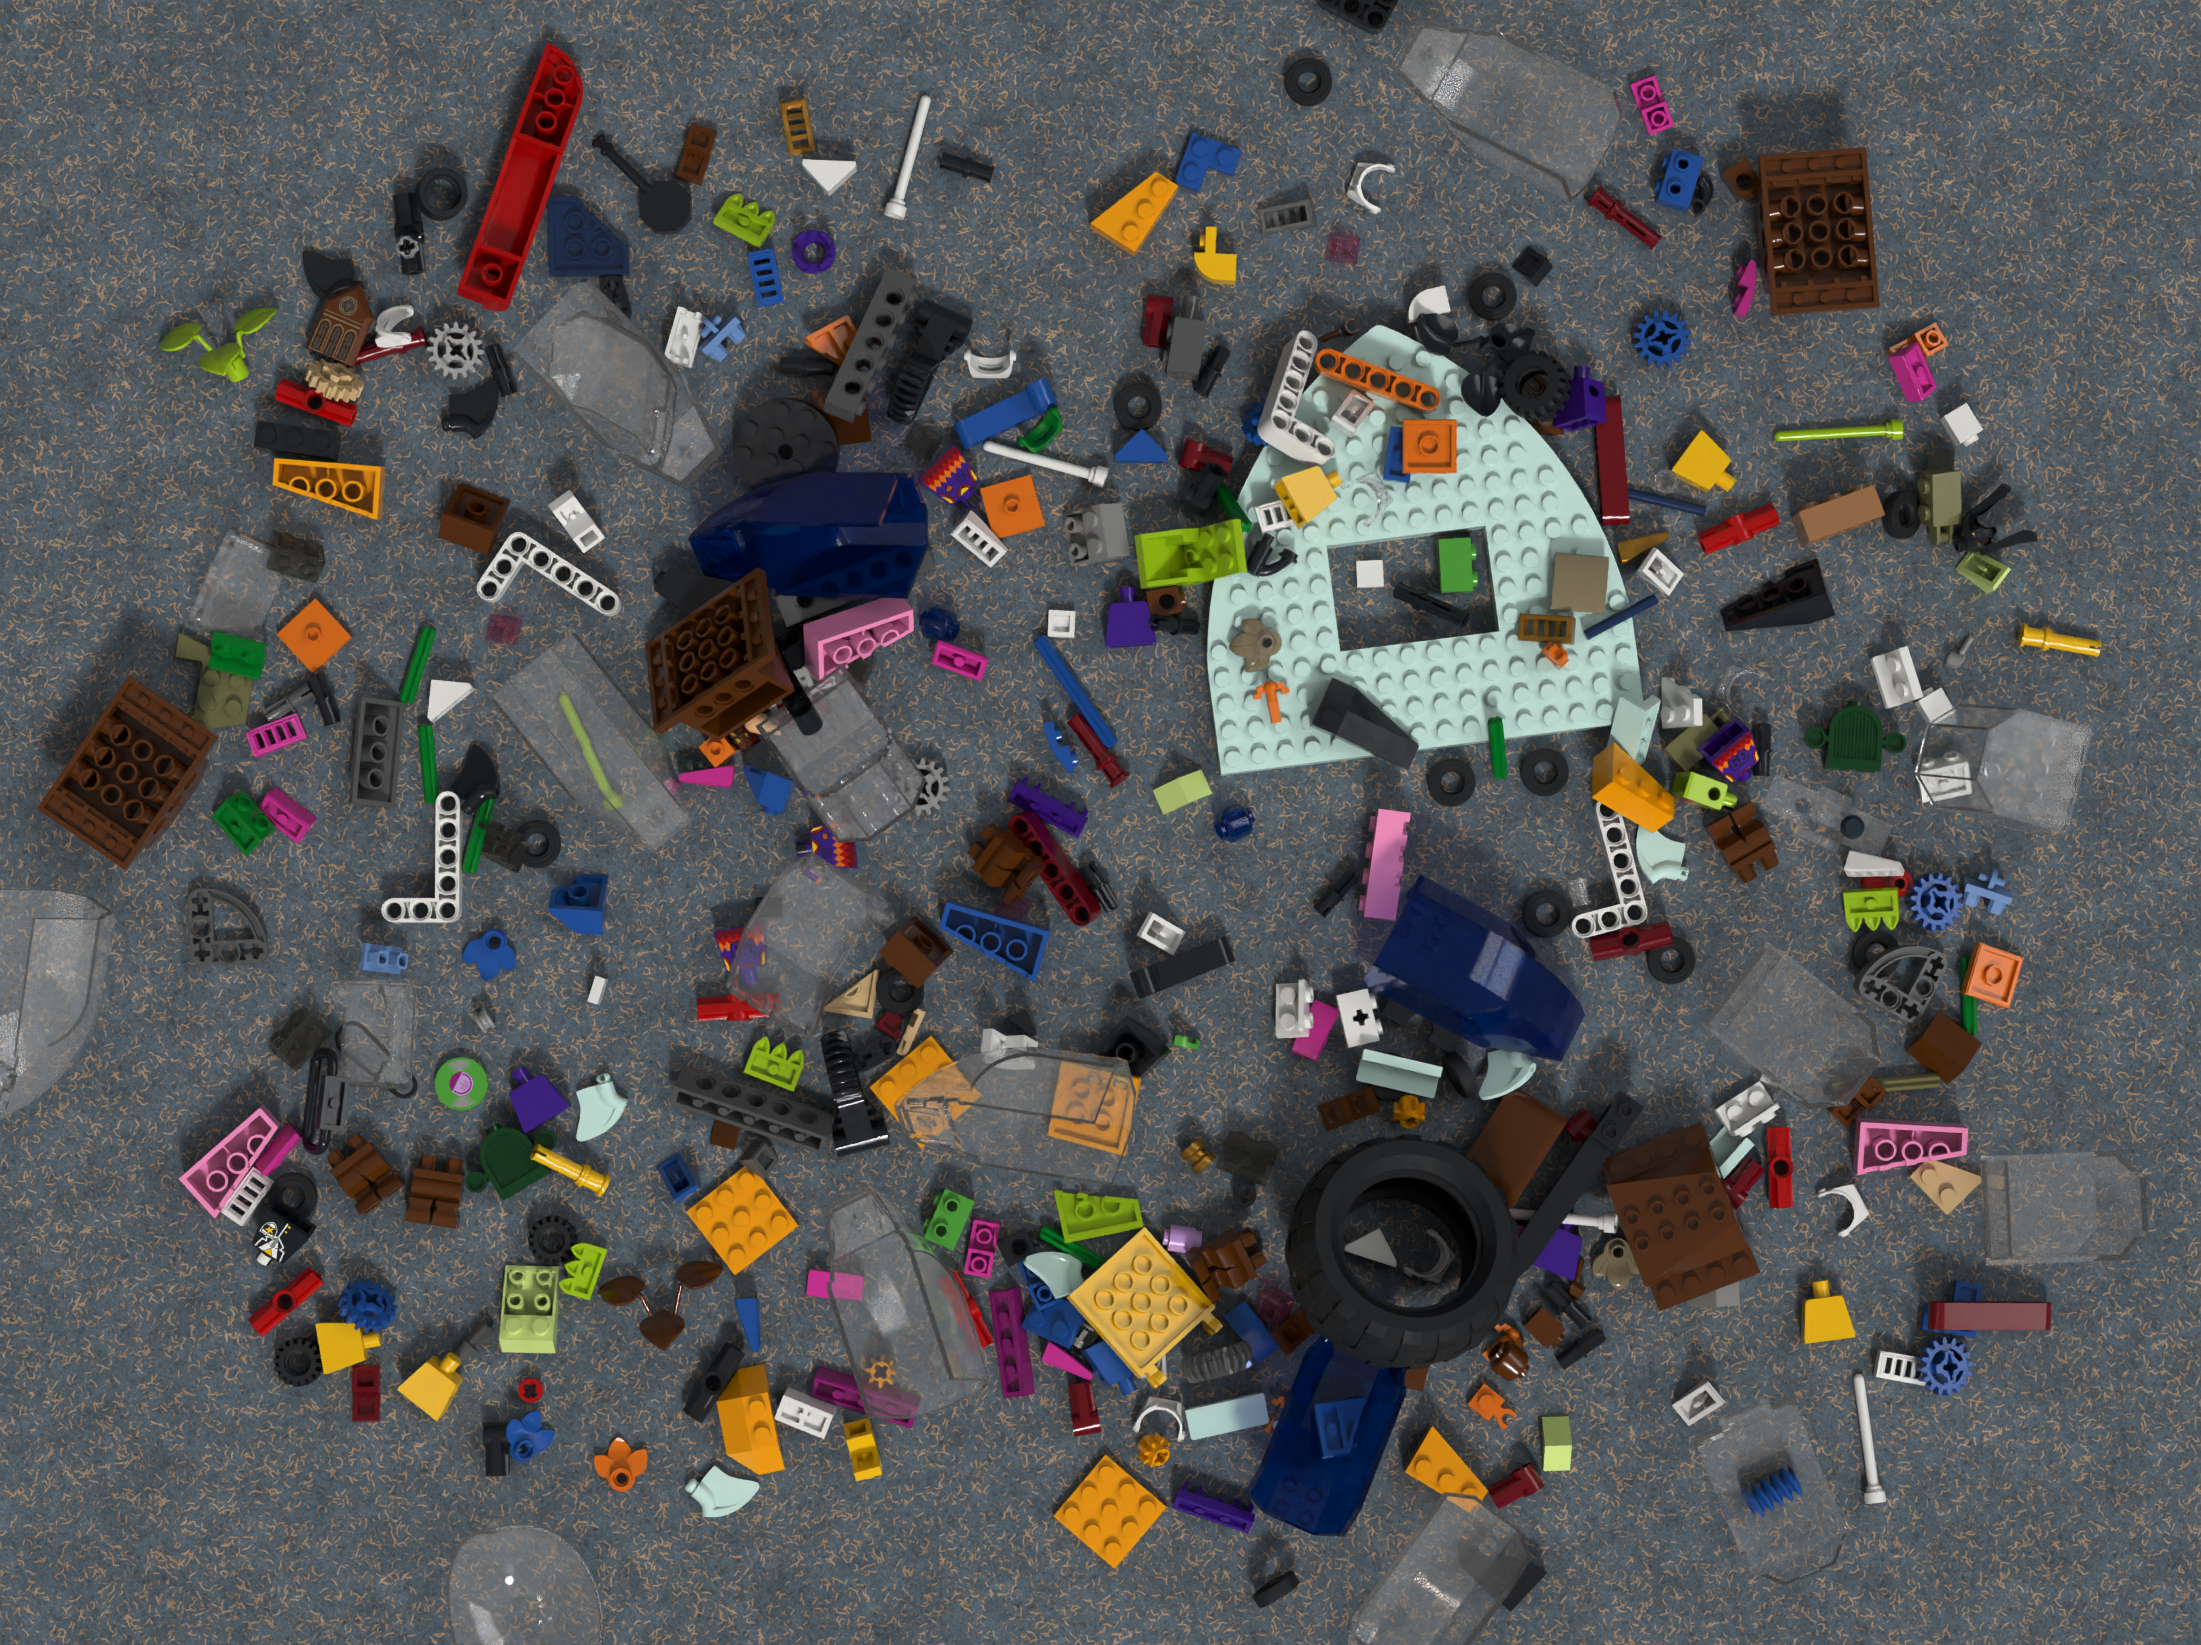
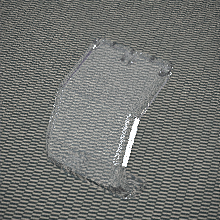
M809 853L790 862L774 880L742 931L726 981L728 992L743 1002L747 1000V1004L764 1015L769 1014L770 1019L786 1029L790 1027L791 1032L806 1041L809 1040L817 1032L831 983L859 938L873 922L876 921L887 929L893 924V907L886 899L814 853Z

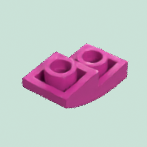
M1655 75L1629 84L1648 135L1674 126Z
M1752 259L1748 262L1747 266L1742 264L1735 276L1739 280L1736 287L1745 291L1744 294L1738 293L1732 305L1736 308L1733 315L1740 319L1746 316L1755 291L1757 270L1756 261Z
M1314 1000L1310 1008V1012L1313 1014V1028L1309 1029V1037L1296 1038L1292 1052L1317 1062L1328 1042L1327 1036L1340 1014L1338 1009Z
M974 1217L964 1274L985 1278L991 1277L1001 1222Z

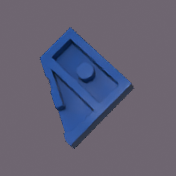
M1063 1300L1039 1312L1035 1304L1032 1303L1021 1327L1070 1349L1084 1321V1317L1069 1300Z
M1365 1397L1313 1405L1322 1459L1348 1456L1350 1454L1365 1404Z

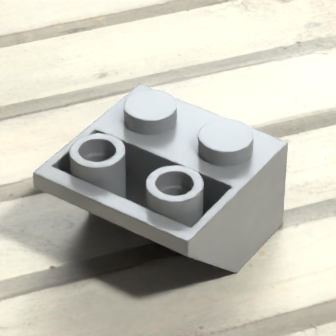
M1122 503L1098 504L1062 514L1071 567L1130 556Z

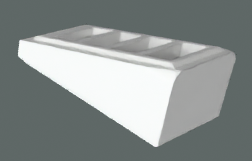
M1281 500L1254 507L1261 535L1295 525L1292 519H1288L1285 506ZM1276 508H1280L1283 518L1282 522H1278L1275 512ZM1265 511H1270L1273 524L1268 525Z
M971 509L956 523L951 532L955 539L990 568L1008 550ZM975 533L979 535L976 539L973 537ZM983 540L987 542L984 547L980 545ZM991 547L996 549L991 555L987 553Z
M1853 850L1849 851L1844 867L1848 877L1903 876L1905 872L1901 862Z
M252 1167L220 1212L240 1226H245L268 1194L274 1180L268 1176H263L257 1168ZM253 1177L256 1178L261 1183H263L265 1187L261 1189L253 1182H251V1179ZM248 1186L259 1195L255 1198L244 1189ZM240 1195L252 1203L250 1207L238 1200ZM233 1205L245 1211V1214L242 1216L233 1210Z
M1877 1350L1873 1372L1874 1377L1923 1386L1926 1384V1382L1918 1381L1915 1378V1368L1917 1363H1921L1916 1360L1915 1356ZM1887 1357L1892 1358L1889 1373H1885ZM1897 1359L1902 1360L1899 1375H1895ZM1907 1361L1912 1362L1909 1377H1905Z

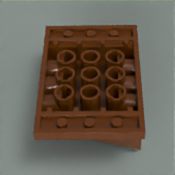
M1866 147L1759 155L1760 185L1756 188L1755 227L1759 273L1765 294L1770 295L1771 316L1879 308Z
M759 567L645 644L654 731L660 734L682 722L720 741L795 691L773 633L766 571Z
M129 675L37 809L122 869L128 870L141 849H149L171 826L200 784L209 760L205 757L219 736Z
M1702 1122L1613 1155L1605 1160L1602 1166L1609 1181L1606 1188L1645 1287L1650 1286L1659 1311L1761 1273Z

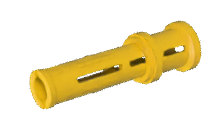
M2022 623L2017 642L2019 647L2029 645L2039 647L2041 651L2053 648L2098 657L2100 654V649L2094 648L2101 647L2100 640L2053 633L2048 627H2044V629L2028 627L2026 623Z
M536 1144L533 1148L535 1154L531 1153V1160H535L573 1179L576 1186H585L595 1191V1195L599 1197L606 1191L610 1182V1175H602L592 1170L588 1164L579 1165L540 1144Z

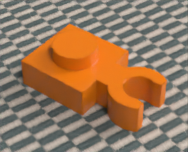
M1549 642L1540 651L1558 670L1569 661L1567 659L1568 653L1558 643L1552 644Z
M1485 1383L1480 1386L1467 1403L1488 1421L1494 1415L1498 1425L1504 1429H1507L1508 1426L1502 1421L1503 1415L1510 1414L1514 1418L1517 1416L1512 1409L1501 1407L1505 1399Z

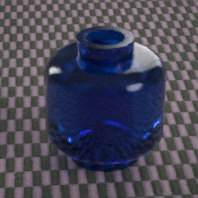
M933 606L928 612L924 611L919 620L923 637L936 643L939 639L945 642H953L960 630V622H958L957 615L939 606Z
M1233 804L1217 813L1213 826L1216 834L1222 841L1226 840L1229 843H1235L1252 833V823L1255 822V818L1249 808H1244L1240 804Z

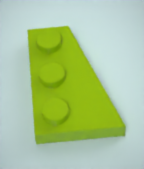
M1054 1190L1064 1243L1143 1228L1138 1199L1111 1196L1097 1197L1084 1193L1071 1194Z

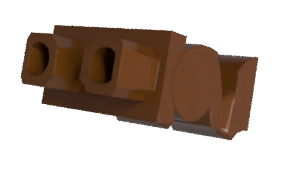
M1753 802L1741 805L1704 827L1708 836L1714 840L1715 847L1719 850L1731 873H1736L1743 883H1747L1757 877L1756 872L1751 866L1753 862L1759 860L1765 871L1779 864L1774 852L1777 849L1774 842H1772L1763 823L1754 817L1756 809ZM1733 825L1737 827L1738 834L1741 837L1732 831L1731 827Z
M993 823L987 826L981 833V836L989 845L986 847L981 841H978L971 846L967 853L975 861L971 868L976 873L979 872L982 879L989 886L1006 888L1005 893L1002 895V900L1008 906L1022 898L1046 864L1042 857L1034 855L1030 848H1025L1023 842L1014 836L1015 833L1011 829L1002 831Z
M357 1133L347 1141L354 1151L351 1156L346 1158L338 1148L330 1153L327 1159L333 1168L330 1171L331 1174L336 1178L342 1190L351 1199L357 1201V1204L354 1206L359 1215L365 1216L384 1201L383 1199L389 1198L406 1184L398 1174L393 1172V1167L387 1162L374 1143L368 1142L361 1134ZM370 1181L378 1185L376 1190L372 1188Z
M422 1154L419 1168H414L411 1194L409 1196L410 1206L406 1210L405 1221L459 1229L460 1217L457 1216L456 1212L463 1200L465 1175H462L463 1162L459 1159L447 1158L445 1172L436 1171L438 1156ZM436 1199V1210L434 1213H431V1205L434 1204Z
M1249 1227L1237 1233L1230 1228L1225 1231V1234L1215 1237L1211 1243L1204 1242L1203 1246L1192 1247L1188 1252L1184 1253L1204 1293L1212 1304L1217 1302L1221 1296L1218 1291L1219 1287L1225 1286L1237 1289L1249 1279L1253 1280L1258 1277L1255 1270L1267 1263L1259 1247L1246 1253L1245 1249L1257 1243Z

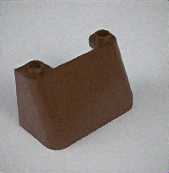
M1520 1088L1495 1098L1499 1101L1497 1108L1470 1150L1464 1155L1469 1160L1472 1158L1476 1159L1487 1169L1486 1175L1493 1181L1495 1186L1500 1185L1505 1192L1509 1204L1508 1209H1511L1517 1202L1568 1121L1567 1117Z

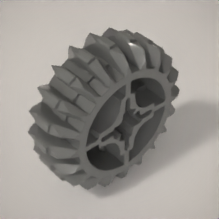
M1246 1341L1216 1346L1185 1356L1181 1360L1183 1374L1190 1383L1220 1378L1252 1367L1254 1364V1354L1249 1342Z

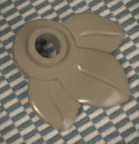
M1246 619L1242 621L1244 633L1236 636L1231 641L1229 649L1235 655L1246 657L1245 671L1253 673L1264 669L1268 665L1270 656L1275 655L1281 649L1282 639L1275 630L1267 629L1262 621ZM1267 637L1272 640V645L1269 648L1264 646V640Z
M1619 1237L1609 1239L1603 1247V1252L1596 1256L1592 1263L1593 1276L1603 1277L1606 1275L1610 1284L1617 1290H1622L1626 1287L1631 1274H1640L1629 1244ZM1620 1247L1621 1253L1613 1255L1614 1249Z

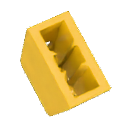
M1703 430L1698 432L1669 472L1670 475L1706 493L1714 484L1728 492L1737 480L1724 471L1731 462V459Z
M1315 466L1284 476L1272 486L1296 527L1300 529L1337 499L1333 489L1340 486L1342 481L1337 472L1332 471L1324 475L1321 468Z
M1828 1280L1812 1282L1814 1298L1802 1299L1801 1343L1809 1344L1856 1337L1843 1295H1830Z
M320 1322L315 1324L324 1374H329L369 1359L367 1348L382 1346L380 1331L378 1333L374 1331L364 1333L363 1327L355 1330L353 1322L350 1324L345 1322Z
M448 1352L443 1360L433 1355L402 1383L397 1390L434 1420L438 1421L448 1410L463 1380L462 1376L455 1371L461 1360L451 1352Z

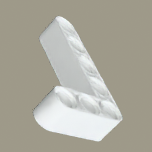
M1302 330L1286 343L1283 348L1257 431L1265 442L1306 467L1312 468L1323 466L1335 455L1336 448L1328 437L1295 418L1318 344L1317 339L1311 332Z
M515 532L507 538L477 584L478 595L483 600L489 603L496 602L503 596L525 563L605 616H614L621 609V600L613 591L522 532ZM517 539L526 540V548L521 552H516L513 549V544ZM541 553L547 554L549 557L548 563L542 567L537 566L535 563L536 557ZM503 561H510L512 565L510 572L507 574H500L498 570L499 564ZM562 568H569L571 571V576L566 581H560L557 577L558 571ZM585 582H590L593 585L592 593L587 596L581 595L580 586ZM489 583H494L497 586V591L493 596H485L484 587ZM606 597H613L615 599V606L611 610H604L602 608V601Z
M445 791L436 798L435 898L388 899L384 902L381 909L382 915L387 921L394 923H453L461 917L463 811L460 809V805L463 802L456 793ZM447 797H454L456 801L455 808L451 811H446L443 808V801ZM448 823L454 824L456 828L454 836L446 838L443 835V828ZM447 850H453L456 856L455 861L447 865L443 861V854ZM451 876L455 880V887L451 891H445L442 886L443 880ZM394 903H398L402 909L400 916L397 918H392L389 914V908ZM421 903H425L428 906V914L424 918H419L415 911L416 907ZM447 903H452L455 907V914L451 918L444 917L442 909Z
M1598 801L1594 805L1593 812L1618 905L1575 916L1571 920L1569 928L1572 935L1577 938H1587L1642 923L1647 917V907L1623 817L1614 810L1610 817L1603 816L1600 812V805L1602 803ZM1609 828H1615L1619 831L1620 839L1618 842L1613 843L1608 840L1607 831ZM1616 854H1622L1627 859V864L1622 869L1617 868L1614 864L1613 859ZM1627 879L1633 883L1634 889L1631 894H1624L1621 891L1620 885L1623 880ZM1631 905L1637 906L1641 911L1638 920H1632L1627 915L1628 908ZM1605 912H1610L1615 917V922L1611 927H1607L1602 923L1601 918ZM1579 919H1585L1589 923V930L1585 934H1581L1576 930V922Z

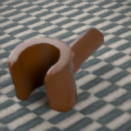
M1347 319L1342 327L1323 335V341L1326 342L1344 334L1346 336L1355 335L1359 328L1351 331L1348 329L1347 324L1354 322L1356 319Z
M1578 1260L1574 1281H1571L1567 1289V1293L1577 1299L1582 1297L1586 1287L1579 1284L1585 1262L1582 1260Z

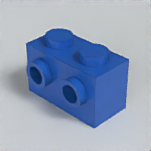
M1673 149L1670 155L1665 154L1661 170H1664L1665 173L1662 180H1657L1653 195L1657 196L1655 203L1686 212L1693 196L1704 157L1678 149Z

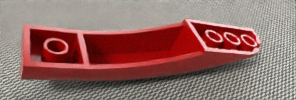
M546 44L457 290L458 296L482 304V308L487 310L506 311L510 305L582 104L583 84L581 76H579L571 58L552 44Z

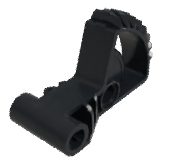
M926 298L923 300L915 322L916 349L907 357L900 372L888 406L887 416L894 422L904 425L914 422L933 381V374H936L942 361L964 344L972 327L973 319Z
M843 1030L828 1032V1034L821 1037L820 1041L832 1095L837 1103L832 1136L838 1158L890 1144L884 1117L864 1096L848 1034Z

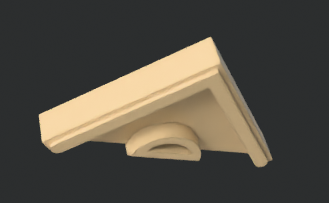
M874 970L826 1005L823 1011L872 1019L880 970Z
M920 1009L914 1010L897 1049V1054L906 1057L926 1012Z

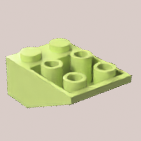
M505 1265L499 1332L502 1352L556 1354L559 1294L558 1266Z

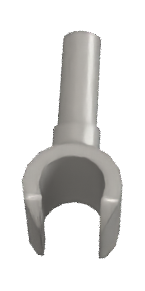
M1969 635L1958 653L1950 651L1945 665L1954 669L1958 668L1963 663L1964 655L1974 641V637Z

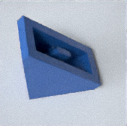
M1141 429L1115 454V463L1168 464V455Z
M679 1153L656 1167L676 1203L701 1188V1185Z

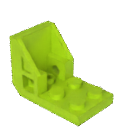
M1231 519L1201 528L1176 529L1134 536L1141 589L1198 585L1247 572L1241 519Z

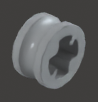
M485 1007L481 1008L480 1013H472L484 1034L488 1032V1028L492 1027L494 1029L496 1027L494 1020Z

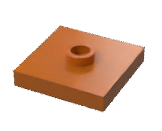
M1403 419L1402 474H1456L1457 419Z
M1031 475L980 489L991 531L998 539L1045 527Z
M316 598L276 634L313 674L353 638Z
M1975 942L1960 993L2009 1009L2024 957L1981 942Z

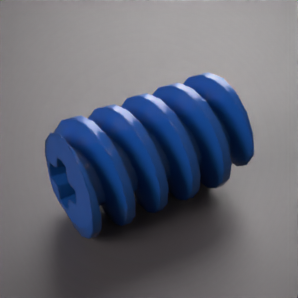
M1788 1465V1472L1784 1468L1778 1470L1779 1477L1774 1473L1769 1474L1770 1483L1762 1478L1759 1481L1760 1488L1753 1483L1750 1485L1751 1493L1746 1489L1741 1490V1494L1754 1516L1758 1512L1762 1517H1765V1507L1774 1512V1502L1783 1507V1497L1788 1498L1791 1502L1794 1501L1792 1494L1794 1491L1799 1496H1803L1801 1485Z

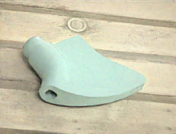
M1639 825L1636 837V854L1639 866L1645 877L1652 884L1662 878L1686 881L1689 869L1681 866L1685 843L1672 841L1658 831L1651 833Z
M1512 1038L1506 1049L1487 1053L1488 1072L1480 1088L1479 1096L1482 1100L1500 1097L1519 1088L1530 1079L1535 1072L1536 1063L1527 1059L1522 1039L1517 1038L1515 1042Z
M608 1073L596 1076L598 1085L576 1092L580 1104V1120L576 1139L580 1142L597 1137L609 1130L620 1119L626 1108L628 1099L617 1094Z
M1040 1252L1027 1256L1023 1261L1028 1269L1048 1285L1055 1299L1070 1295L1084 1282L1081 1274L1083 1262L1069 1254Z
M714 1465L700 1483L695 1478H692L686 1485L685 1490L690 1492L691 1496L701 1504L702 1517H720L728 1515L744 1506L758 1491L759 1484L755 1481L731 1477Z

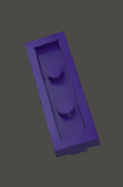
M1027 776L1021 782H1016L1008 798L1009 802L1024 810L1034 811L1039 818L1076 838L1080 836L1088 820L1086 817L1088 809L1085 808L1081 814L1073 810L1075 802H1071L1066 807L1065 804L1059 802L1055 797L1048 796L1043 792L1040 793V783L1035 788L1027 786L1026 783L1029 778Z
M1185 1481L1182 1489L1178 1490L1172 1505L1173 1509L1247 1534L1249 1533L1256 1515L1252 1513L1254 1509L1253 1503L1249 1504L1247 1510H1241L1239 1508L1240 1499L1238 1498L1234 1501L1233 1506H1230V1504L1224 1503L1223 1500L1216 1497H1202L1203 1487L1199 1485L1197 1492L1191 1493L1188 1491V1481Z

